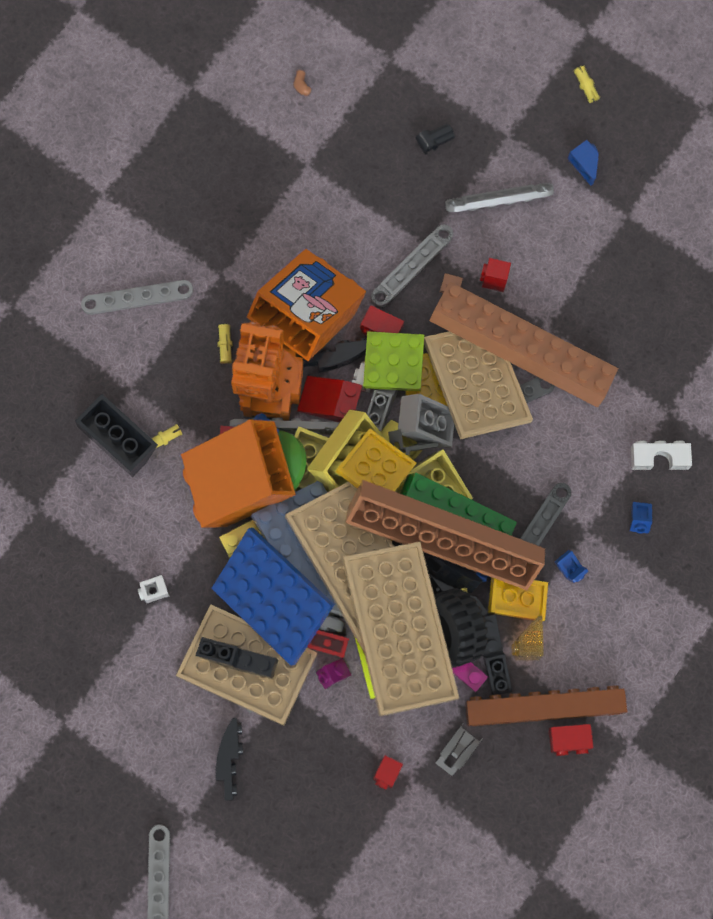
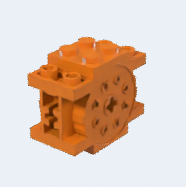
M257 322L244 323L241 325V340L239 341V348L236 353L237 358L233 362L232 367L233 377L231 383L233 394L272 401L275 396V386L280 362H282L283 330L274 325L266 327L261 326Z
M283 345L282 362H280L274 399L270 401L238 395L240 398V411H243L244 417H252V415L256 416L262 413L266 417L282 418L283 421H289L291 404H299L303 376L302 357H297L298 354Z

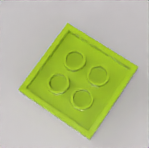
M367 332L363 388L421 391L424 334Z

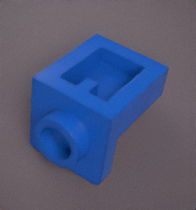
M633 502L630 531L648 534L652 525V504Z

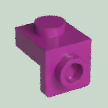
M343 658L323 666L316 672L318 680L324 689L351 676Z

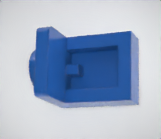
M571 550L566 551L554 561L564 577L573 583L581 581L588 572V569L581 565Z

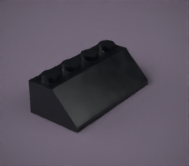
M103 394L75 420L77 427L132 478L148 462L158 446L155 441Z

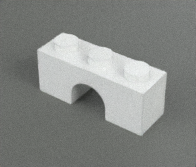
M636 441L631 446L632 470H651L654 466V456L662 455L668 459L669 470H689L692 466L691 443H685V441H674L673 443H666V441H655L654 443Z

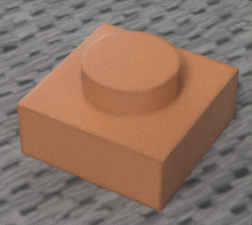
M445 273L440 292L444 293L449 282L461 287L463 278Z

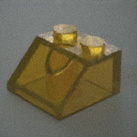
M538 616L519 635L514 644L511 645L512 656H515V661H539L544 656L542 616Z

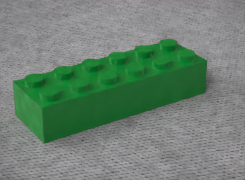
M416 472L407 476L400 494L508 535H512L517 523Z

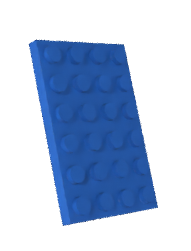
M248 528L211 588L291 666L296 665L335 605L254 528Z

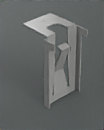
M460 727L440 753L441 757L437 760L436 764L453 776L458 769L463 767L480 742ZM473 739H475L471 743V745L461 754V756L458 758V760L455 762L452 768H450L444 763V761L455 748L457 743L458 745L456 749L451 754L456 759L460 755V753L469 745V743Z

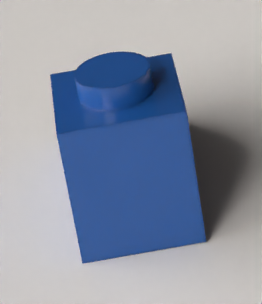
M586 140L569 153L568 160L591 186L596 179L599 153L595 145L590 144Z

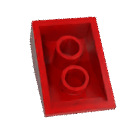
M307 376L297 412L340 423L349 410H357L362 385L345 380Z

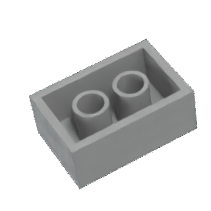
M421 394L402 396L398 430L401 429V434L419 443L431 444L438 442L437 447L431 448L452 447L454 421L448 406Z

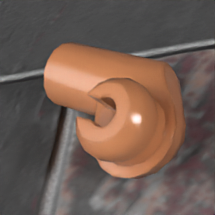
M298 70L294 80V88L299 94L308 96L311 93V88L304 82L305 72Z

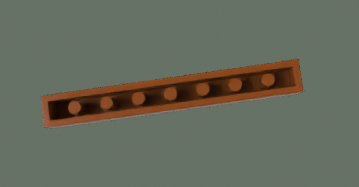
M618 685L607 686V690L591 687L587 688L585 692H580V689H569L568 693H560V690L548 691V695H541L540 692L528 693L529 696L521 697V693L509 694V698H501V695H492L486 700H482L478 696L470 697V701L465 703L468 727L627 713L625 688L619 689Z

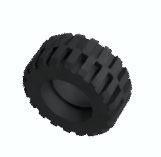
M458 588L433 594L451 667L456 668L478 660L486 649L485 645L488 643L486 634L488 630L485 626V617L481 613L482 610L476 604L477 601L470 597L468 592Z

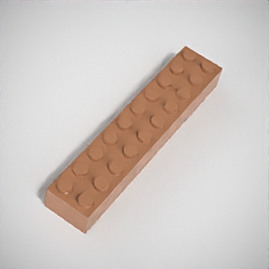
M449 282L429 320L597 408L606 397L618 371L617 367L452 282Z
M362 480L347 509L345 523L404 545L420 542L422 551L525 590L529 589L545 565V548Z

